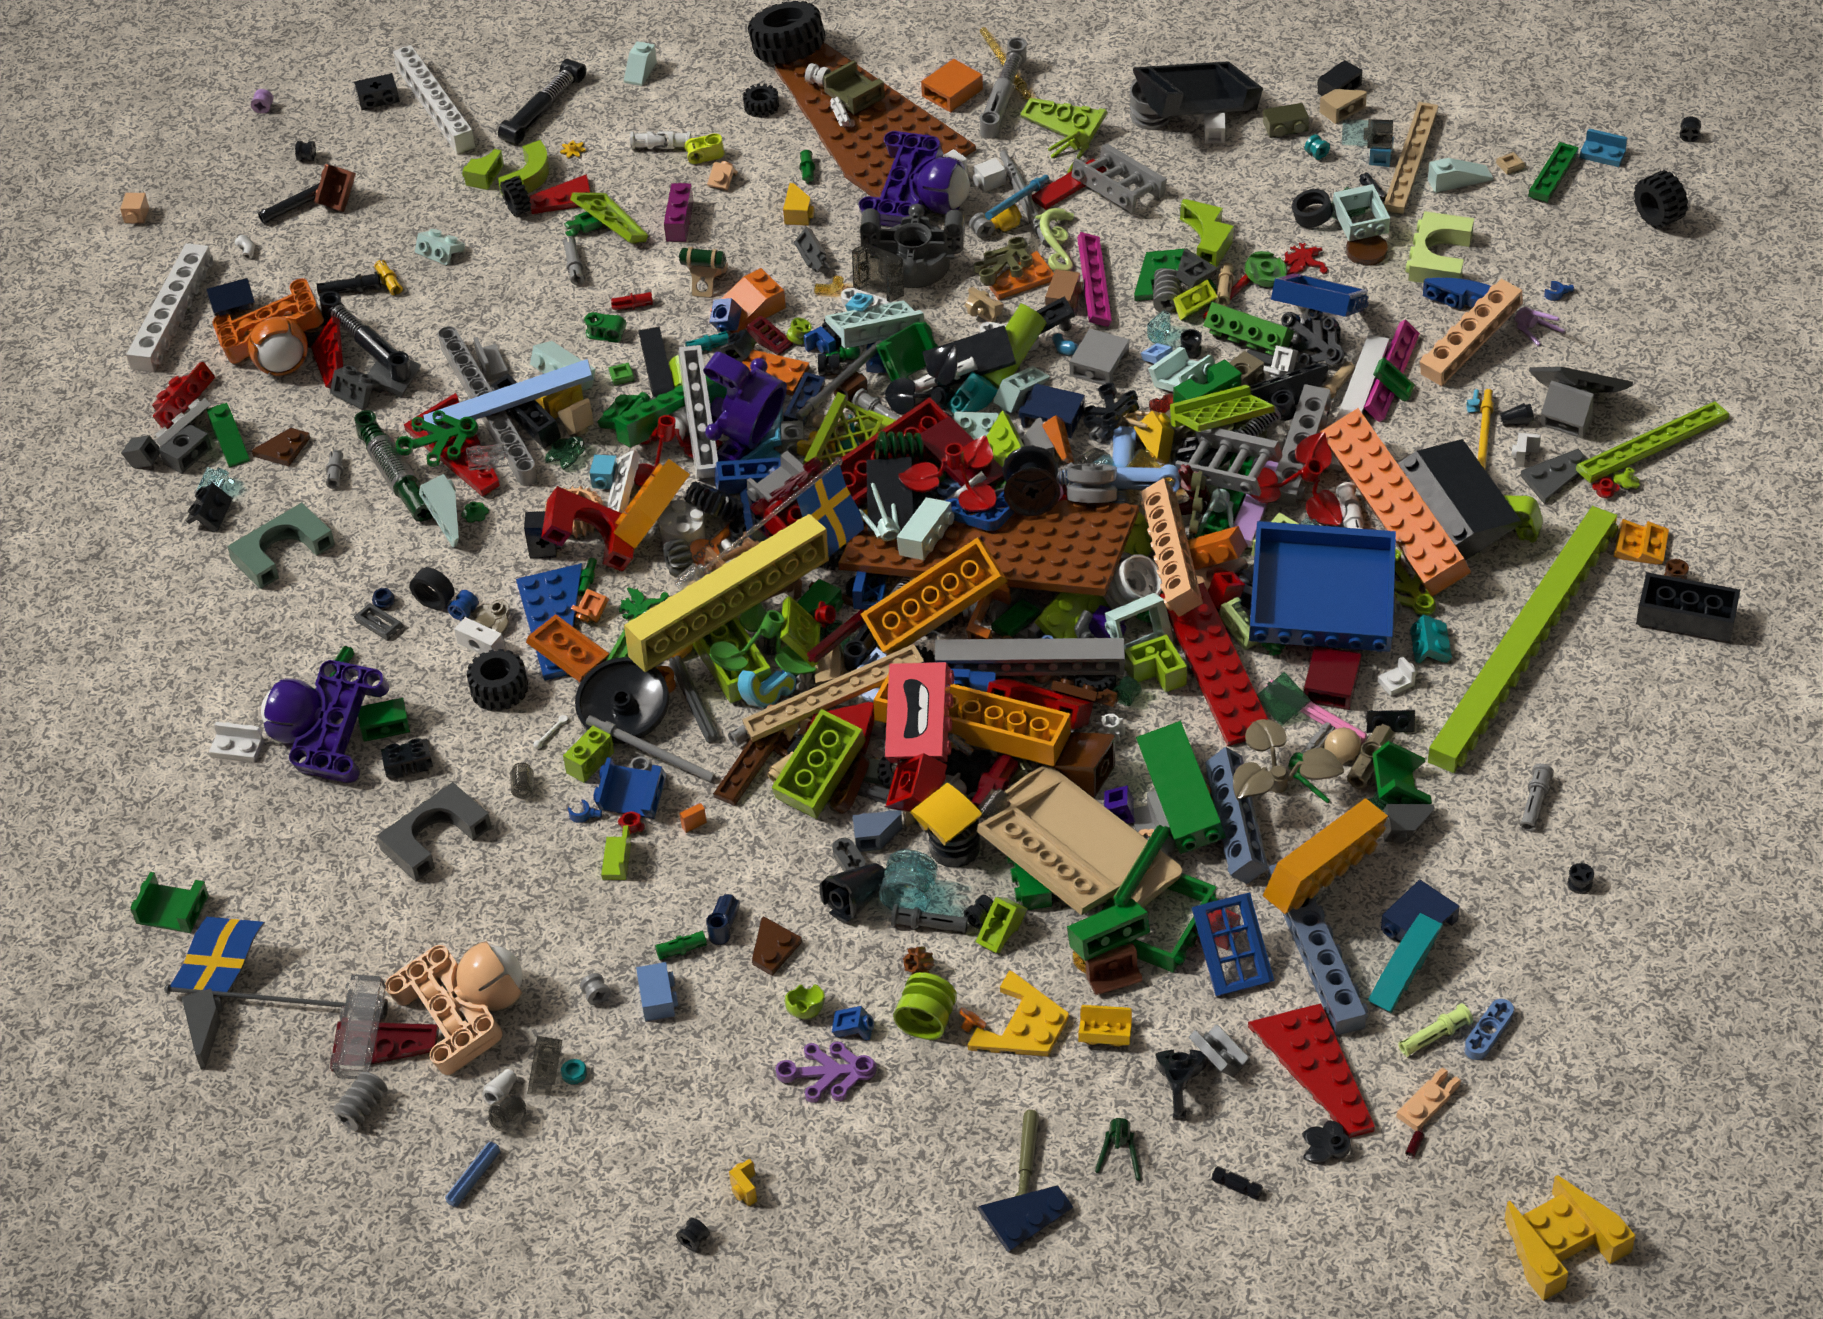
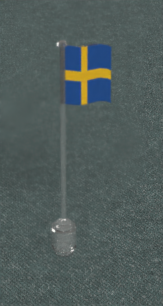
M839 457L835 458L836 461L707 565L703 566L702 564L697 565L693 563L677 576L678 579L675 581V584L679 590L685 589L693 580L698 581L709 574L708 569L796 498L802 517L810 514L826 528L828 557L864 529L863 520L845 484L840 468L843 462L842 459Z

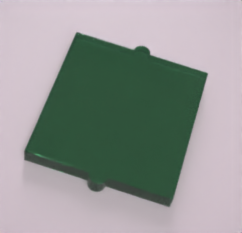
M1285 671L1274 681L1268 682V686L1257 694L1261 705L1281 726L1294 715L1298 716V712L1311 702L1309 697Z

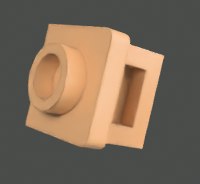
M714 162L707 185L728 191L732 176H737L738 172L733 167V164L729 162Z

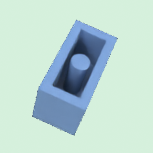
M666 962L636 967L645 1022L674 1017V1007L678 1006L676 991L671 992L670 987L675 986L673 971H667Z

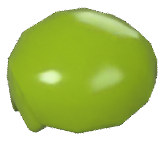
M800 984L785 995L786 1010L796 1018L812 1019L822 1010L825 994L824 990L816 984L810 989H806Z

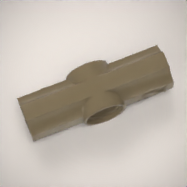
M1384 724L1376 726L1369 740L1361 746V753L1347 775V781L1352 787L1360 790L1361 788H1366L1375 773L1373 753L1387 741L1393 742L1396 734L1389 726Z

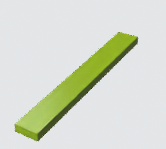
M1714 401L1577 464L1576 471L1589 483H1592L1729 419L1730 414Z

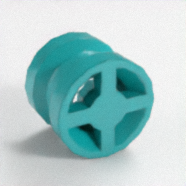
M1314 134L1308 138L1304 149L1307 153L1312 154L1315 159L1320 160L1329 153L1330 143L1322 140L1319 135Z

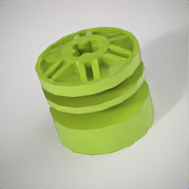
M930 973L912 974L905 984L902 997L898 1001L893 1013L894 1022L902 1031L911 1036L926 1040L940 1038L945 1031L949 1015L957 1001V992L953 985L937 975Z

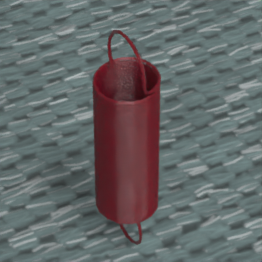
M1422 1128L1420 1131L1414 1132L1405 1151L1406 1156L1411 1152L1413 1154L1412 1158L1415 1157L1424 1138Z

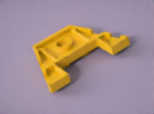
M1009 970L1000 986V992L1020 999L1019 1006L1002 1036L977 1027L967 1044L968 1050L977 1051L982 1049L990 1050L993 1053L1008 1051L1019 1055L1048 1057L1069 1019V1013L1016 973Z

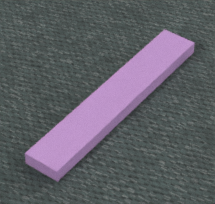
M1267 461L1264 467L1276 472L1278 462ZM1246 494L1234 527L1239 526L1247 545L1251 547L1256 536L1257 521H1262L1268 503L1259 502Z

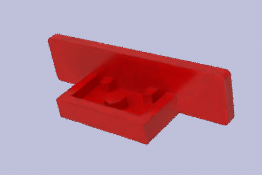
M200 362L189 375L172 378L168 383L169 386L156 396L157 400L152 404L156 410L153 418L161 428L166 427L169 429L174 424L172 420L181 412L184 414L189 408L188 406L215 379V375L204 362Z

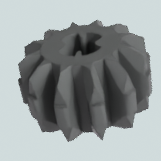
M676 538L666 542L663 547V555L669 573L674 577H683L692 573L694 560L687 541L683 538Z

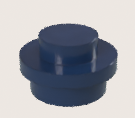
M379 588L373 593L372 603L379 609L388 608L395 602L394 594L388 588Z

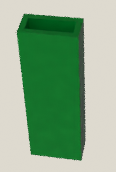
M1181 720L1137 736L1139 748L1179 853L1183 854L1193 851L1199 847L1226 838Z

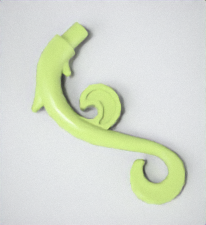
M1052 208L1041 215L1035 216L1036 219L1040 220V230L1043 237L1057 252L1049 257L1048 264L1054 271L1055 269L1071 271L1073 263L1060 246L1066 242L1068 233L1059 226H1055L1051 230L1049 224L1052 220H1055V222L1058 220L1072 221L1074 213L1066 212L1065 209ZM1061 256L1066 265L1060 264L1057 259Z

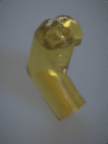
M834 276L832 278L833 283L831 284L816 283L814 288L815 294L832 295L844 287V278L842 276Z

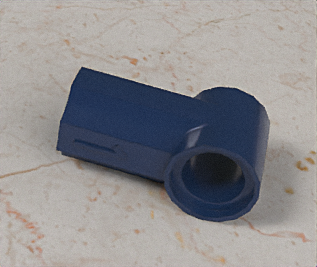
M731 894L720 896L713 913L706 918L708 938L712 944L722 945L730 939V929L740 907V901Z

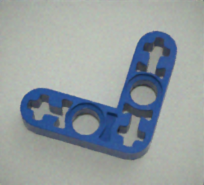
M1004 491L996 498V504L993 508L981 512L964 510L957 498L945 500L951 502L954 521L987 531L999 529L1015 513L1006 503Z

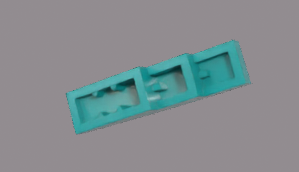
M1419 913L1393 953L1368 1001L1391 1013L1393 1012L1403 991H1407L1417 969L1420 970L1443 924Z

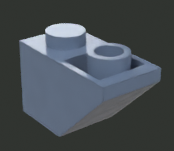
M901 810L852 815L855 844L860 852L881 850L903 828Z

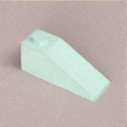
M1453 158L1429 162L1428 182L1435 193L1488 182L1494 179L1487 166Z
M1034 366L1002 380L993 402L999 405L1003 411L1012 413L1026 403L1027 393L1032 391L1035 383L1044 385L1050 376Z
M442 474L422 484L419 495L454 548L457 546L459 539L456 488L452 480H448Z

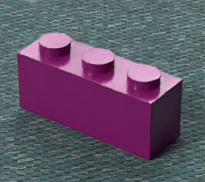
M671 183L664 219L666 242L687 241L694 203L691 183Z

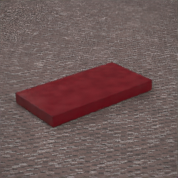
M950 416L920 433L924 450L940 466L942 465V458H946L945 448L948 444L959 443L964 447L974 441ZM994 459L990 465L982 469H973L970 466L965 468L968 481L981 471L987 478L982 483L993 486L1004 479L1002 466ZM946 465L944 470L961 487L965 485L961 470H952Z

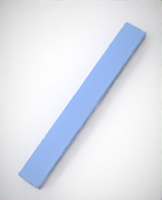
M586 359L440 410L446 415L459 420L463 417H471L477 420L594 379L589 361ZM434 412L423 415L424 420L434 424L432 418ZM437 416V417H436V419H442V418H443V417H441V416ZM445 423L443 425H437L445 429L452 428V426Z

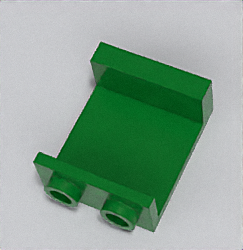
M915 322L876 345L891 382L898 378H908L909 375L925 367L926 363L922 352L938 347L932 336V329L927 322Z
M1387 741L1373 753L1379 799L1389 804H1432L1431 795L1416 789L1414 784L1413 772L1426 762L1424 757L1390 741Z
M150 872L146 881L142 882L140 893L136 900H133L131 904V913L136 924L191 934L209 894L204 881L195 880L191 889L188 890L159 885L155 872Z

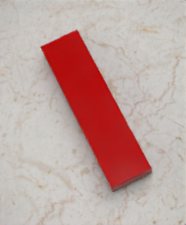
M1095 159L1089 160L1088 162H1086V164L1095 161ZM1102 166L1096 170L1104 173L1107 171V168ZM1071 171L1034 193L1032 200L1047 210L1086 185L1074 179Z

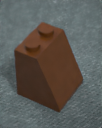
M1071 732L1055 766L1041 763L1040 767L1049 766L1055 768L1095 799L1115 767V735Z

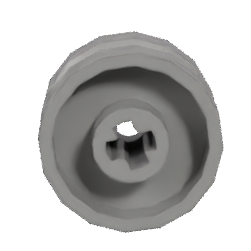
M1075 464L1067 467V479L1074 482V484L1067 487L1068 500L1083 503H1103L1117 500V488L1109 484L1117 480L1116 466L1106 464Z

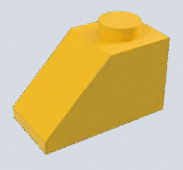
M789 183L783 207L784 224L809 226L810 218H814L815 207L811 206V198L794 183Z
M1152 410L1140 421L1147 424V428L1138 426L1133 428L1153 460L1167 464L1170 459L1174 430L1170 425V418L1165 413Z

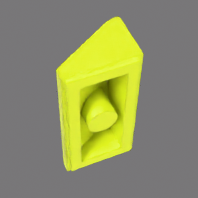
M1208 280L1175 297L1173 300L1180 320L1210 305L1217 299V294Z

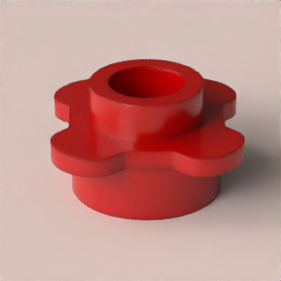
M1603 477L1599 482L1592 484V489L1596 490L1599 497L1610 498L1614 495V492L1619 491L1620 486L1614 484L1611 478Z
M820 601L818 604L819 608L815 611V620L820 622L823 628H828L829 624L835 621L836 612L833 606L826 605L824 601Z
M626 812L618 819V825L622 827V832L623 825H628L630 835L636 831L642 832L645 829V824L641 823V815L639 813Z

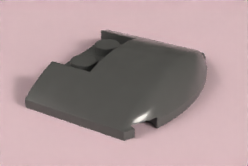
M1529 367V372L1548 388L1551 381L1577 389H1584L1589 393L1618 392L1633 386V381L1566 367Z

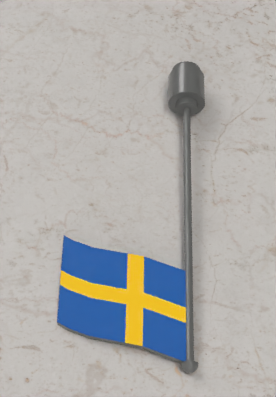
M206 917L194 935L183 965L172 983L164 987V991L167 994H170V992L193 994L211 988L214 996L349 1008V1012L353 1014L354 1019L379 1021L380 1019H385L388 1013V1000L379 995L356 994L354 998H351L350 1003L229 992L243 969L256 935L265 924L262 921Z

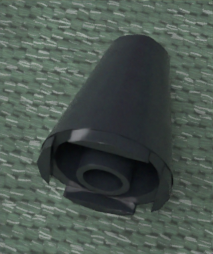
M872 863L827 876L819 885L821 900L824 905L828 903L832 909L829 913L841 922H848L854 919L886 885L888 880L887 871L883 866Z

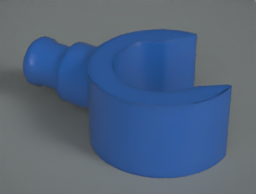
M1551 281L1550 289L1556 290V292L1545 289L1544 297L1551 301L1560 300L1563 294L1573 292L1574 286Z
M582 799V807L584 808L582 813H574L568 806L569 817L576 823L585 822L589 818L602 817V810L590 808L589 803Z

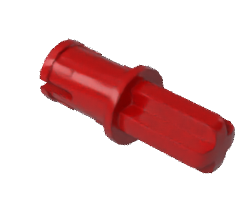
M651 292L634 295L630 293V296L611 299L613 310L633 308L634 310L635 307L653 305Z

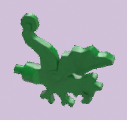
M628 587L627 591L631 596L632 602L629 598L621 600L622 604L620 605L619 612L622 613V610L629 612L622 615L626 620L630 617L635 619L648 611L651 606L665 601L669 594L663 592L660 595L661 598L645 600L642 592Z

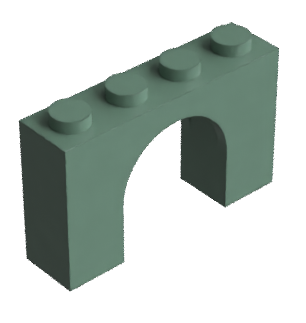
M300 503L228 545L227 548L231 561L259 589H262L279 579L275 563L265 554L267 548L273 543L285 539L298 540L318 556L333 547L335 542L332 531L303 503Z

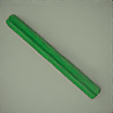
M1158 825L1114 895L1115 905H1121L1122 907L1127 905L1169 835V828L1167 826Z

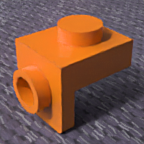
M587 589L579 606L572 605L571 610L577 614L576 618L580 621L588 623L591 620L597 623L609 598Z

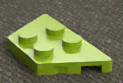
M1002 410L987 434V439L993 451V459L1003 467L1006 457L1012 451L1023 447L1024 444L1009 415Z

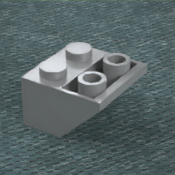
M1551 381L1541 412V426L1583 439L1593 420L1594 394L1584 389H1577Z

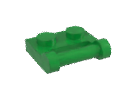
M641 392L639 395L621 394L617 396L612 405L604 411L601 418L597 421L599 427L615 429V417L640 406L641 403L648 402L650 396L645 392Z

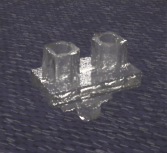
M499 443L466 448L469 470L486 469V471H491V468L509 466L506 444Z

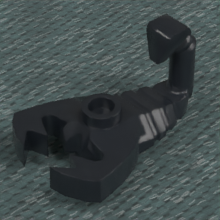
M1174 1050L1158 1052L1155 1054L1157 1068L1166 1077L1172 1090L1173 1118H1186L1183 1090L1191 1078L1204 1070L1208 1063L1207 1056L1198 1050H1190V1054L1184 1052L1174 1053Z

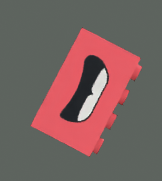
M946 662L889 664L885 758L890 763H900V759H910L922 753L935 759H940L942 762H947V755L951 754V741L948 740V731H952V718L949 717V708L953 707V694L950 693V685L954 684V671L951 670Z

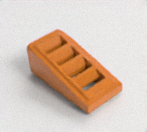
M1055 415L1044 422L1042 427L1060 458L1068 464L1070 462L1073 463L1074 459L1064 421Z

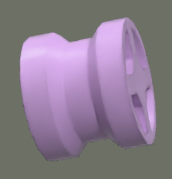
M258 89L250 104L253 111L256 113H268L274 99L273 95L268 90Z

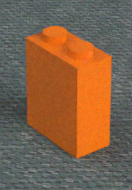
M952 59L921 81L922 97L951 113L983 90V75L956 59Z

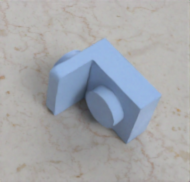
M1156 343L1141 352L1143 361L1155 364L1173 352V348Z

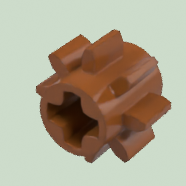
M925 946L909 948V954L903 958L905 971L912 972V974L930 973L929 970L935 966L933 953L925 952Z

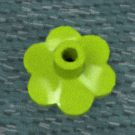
M1627 467L1625 471L1614 472L1613 481L1626 489H1637L1640 485L1639 479L1633 476L1635 472L1633 468Z

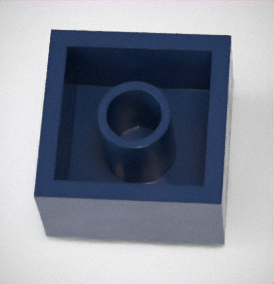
M248 278L206 289L214 315L223 316L227 313L231 315V310L239 309V312L250 310L252 308L251 305L255 303Z

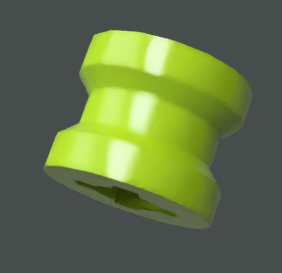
M794 318L790 324L791 328L787 331V338L795 344H804V335L811 331L812 325L804 318Z

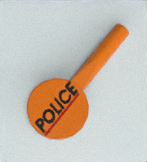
M729 524L711 541L697 539L691 543L689 547L694 564L706 567L704 559L706 548L709 546L719 555L720 552L717 546L730 535Z

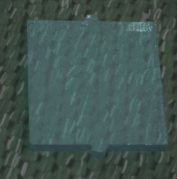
M1361 119L1343 120L1342 145L1371 146L1373 135L1376 134V121Z

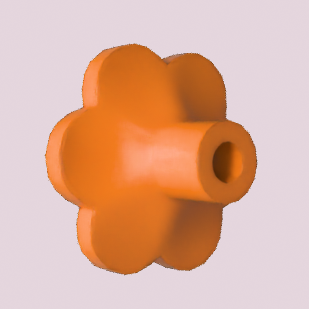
M962 1007L959 1013L965 1017V1021L961 1026L963 1030L970 1032L974 1025L982 1029L986 1027V1022L980 1019L978 1015L968 1011L966 1008Z

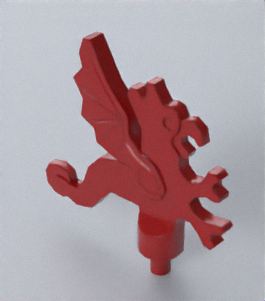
M1299 243L1301 249L1296 248L1295 245L1290 247V250L1295 251V253L1291 252V254H1288V251L1285 252L1284 263H1288V266L1292 265L1286 275L1302 272L1306 264L1311 267H1321L1320 272L1323 274L1327 273L1325 264L1312 258L1323 251L1322 247L1317 248L1314 246L1305 249L1306 243Z

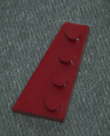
M338 1021L330 1069L331 1071H337L430 1053L431 1049L437 1044L439 1027L437 1024Z

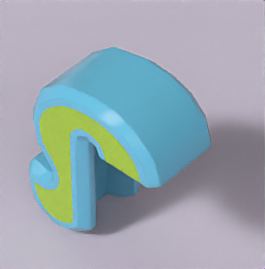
M743 670L739 675L737 685L741 697L747 704L767 708L769 704L775 705L780 695L790 696L794 692L796 678L791 673L775 671L760 683L754 672Z

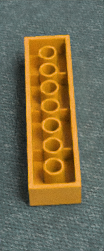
M889 673L873 700L875 720L887 723ZM956 684L950 685V693L953 694V707L949 708V717L952 718V731H948V739L1055 766L1071 734L1070 713Z

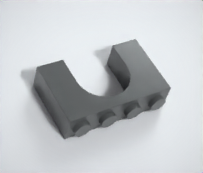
M453 782L377 835L380 850L415 882L435 869L432 854L416 841L418 834L424 828L435 823H450L458 827L472 841L492 828L489 813Z

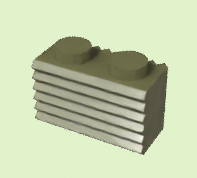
M1303 103L1263 109V124L1270 138L1292 133H1302L1308 131L1309 115Z

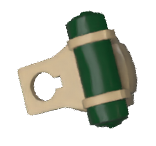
M682 248L678 257L681 265L689 267L692 276V295L712 297L714 278L728 270L725 253L717 251V249ZM701 277H705V281L708 284L706 292H701L697 288V283L701 280Z

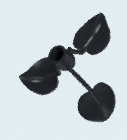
M956 345L938 348L929 354L926 361L927 372L930 376L935 377L934 382L940 386L931 393H915V383L908 378L895 379L888 385L885 391V399L894 412L906 414L915 407V398L930 397L937 405H940L941 409L947 407V404L955 394L954 390L948 387V384L954 380L957 372L958 355Z

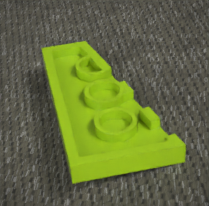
M1030 98L1020 115L1028 121L1065 137L1073 134L1077 129H1082L1090 138V141L1087 143L1089 145L1108 112L1106 109L1101 108L1097 110L1091 109L1088 106L1078 107L1072 106L1069 103L1058 104L1054 103V101Z
M572 193L571 201L615 231L627 242L636 244L637 242L647 241L648 234L606 193Z

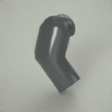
M1087 610L1082 612L1074 627L1077 638H1094V634H1091L1088 627L1094 615Z

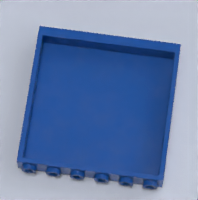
M1257 521L1249 641L1391 652L1396 531Z

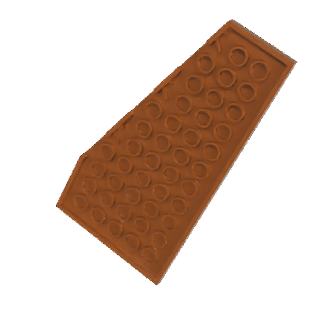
M1061 500L1049 512L1040 516L1029 517L1015 512L999 529L994 531H987L953 521L952 525H949L943 537L938 540L933 551L927 555L925 560L899 555L897 537L891 541H883L882 538L877 539L876 535L868 536V524L863 521L864 529L849 540L838 562L839 570L918 577L978 537L986 544L1008 582L1005 584H1007V587L1106 596L1139 514V506L1127 503H1083Z

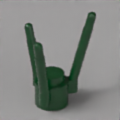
M1124 1118L1111 1120L1109 1131L1105 1132V1141L1095 1172H1100L1110 1142L1115 1145L1116 1149H1119L1120 1146L1128 1142L1135 1178L1137 1181H1140V1169L1134 1144L1135 1134L1130 1132L1131 1124L1128 1120Z

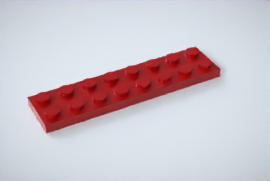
M1203 582L1198 584L1203 602L1201 605L1180 617L1174 610L1170 611L1167 607L1166 609L1169 621L1227 746L1246 741V731L1254 721L1268 720ZM1160 594L1161 598H1166L1165 594Z

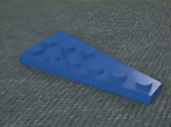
M582 563L516 579L530 633H533L555 614L574 627L576 613L571 610V607L578 604V590L583 571ZM536 650L544 681L567 675L564 670Z

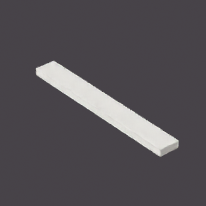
M1368 334L1335 422L1357 408L1363 414L1365 403L1376 380L1373 373L1378 361L1385 356L1389 345V338ZM1331 452L1332 460L1327 468L1342 471V466Z

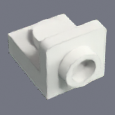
M1401 657L1398 660L1397 668L1378 676V683L1391 697L1415 686L1416 669L1412 663H1408L1404 657Z

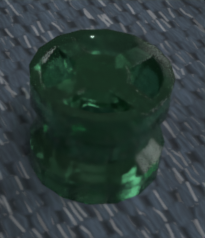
M1125 676L1119 682V686L1114 688L1113 692L1119 694L1118 703L1131 706L1135 697L1141 693L1142 688L1134 678Z

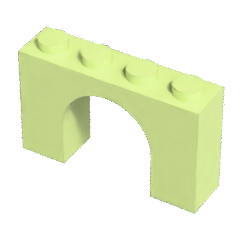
M1424 211L1423 218L1418 219L1417 232L1419 233L1414 234L1413 245L1415 247L1411 246L1409 259L1411 260H1407L1405 272L1409 273L1408 281L1424 283L1426 278L1461 279L1464 259L1439 256L1432 253L1428 248L1437 244L1470 247L1474 218Z

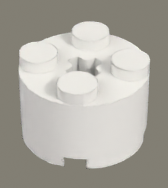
M681 500L675 501L659 517L663 544L672 539L683 538L687 541L688 546H690L697 539H706L703 511Z

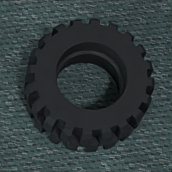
M806 1L782 2V4H774L769 8L766 7L761 12L756 13L748 25V33L755 56L763 62H770L771 64L795 62L798 59H804L808 55L814 54L816 50L821 48L826 36L819 9Z

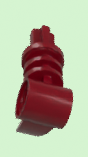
M1182 464L1178 470L1182 478L1181 487L1186 491L1190 499L1187 502L1180 503L1179 508L1181 515L1192 514L1195 491L1190 489L1193 472L1195 471L1192 470L1190 465ZM1206 485L1205 490L1200 489L1199 498L1203 500L1202 513H1199L1201 515L1205 514L1212 496Z

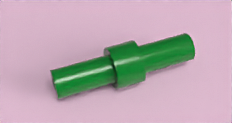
M591 557L588 559L586 568L581 573V584L578 590L580 596H584L586 590L589 589L590 584L594 581V570L597 563L595 558Z

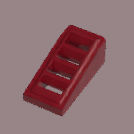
M759 316L747 326V331L754 340L776 355H781L793 345V342L762 316Z

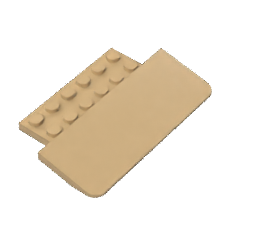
M1049 766L1040 767L1025 775L995 798L994 807L1001 812L978 824L977 832L1080 915L1110 898L1115 901L1114 895L1148 841L1062 773ZM1159 850L1131 898L1143 908L1181 877V866Z

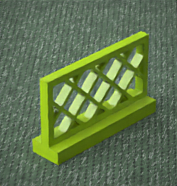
M1247 385L1170 404L1171 425L1174 427L1186 425L1197 432L1275 412L1274 405L1251 395V388Z
M837 392L802 464L804 465L812 458L818 457L819 460H827L830 466L833 464L831 458L843 457L858 447L854 437L863 435L866 441L874 436L883 418L845 400L846 395ZM844 408L853 411L855 418L846 420L843 413ZM869 419L875 422L876 425L874 428L866 430L862 420ZM858 422L861 431L852 433L848 424ZM844 426L847 435L838 437L834 428ZM849 439L853 448L843 450L840 441ZM835 443L839 452L829 454L826 445Z

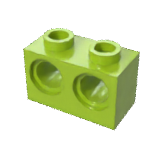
M593 725L563 755L566 773L585 783L606 762L607 757L610 758L614 754L612 736Z

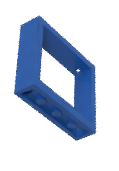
M1295 273L1275 278L1271 300L1344 317L1362 312L1369 304L1368 290Z

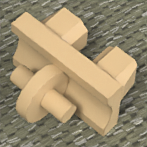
M975 287L969 288V297L965 303L968 314L972 317L978 315L986 322H995L996 317L1002 314L1004 304L999 300H992L989 293L984 290L979 291Z

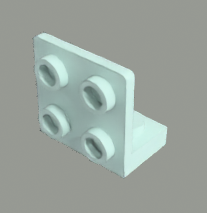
M955 412L954 420L976 440L984 435L987 436L999 413Z

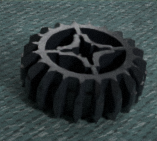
M695 481L691 483L686 491L684 499L688 504L724 521L734 522L735 519L741 518L743 514V503L740 500L711 486Z

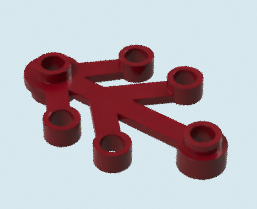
M814 457L803 465L804 471L792 476L784 482V486L769 494L772 498L767 501L763 497L752 504L750 508L753 513L762 517L764 516L765 509L778 499L783 504L794 498L792 491L796 486L801 491L812 484L809 478L823 470L821 467L824 464L823 460Z

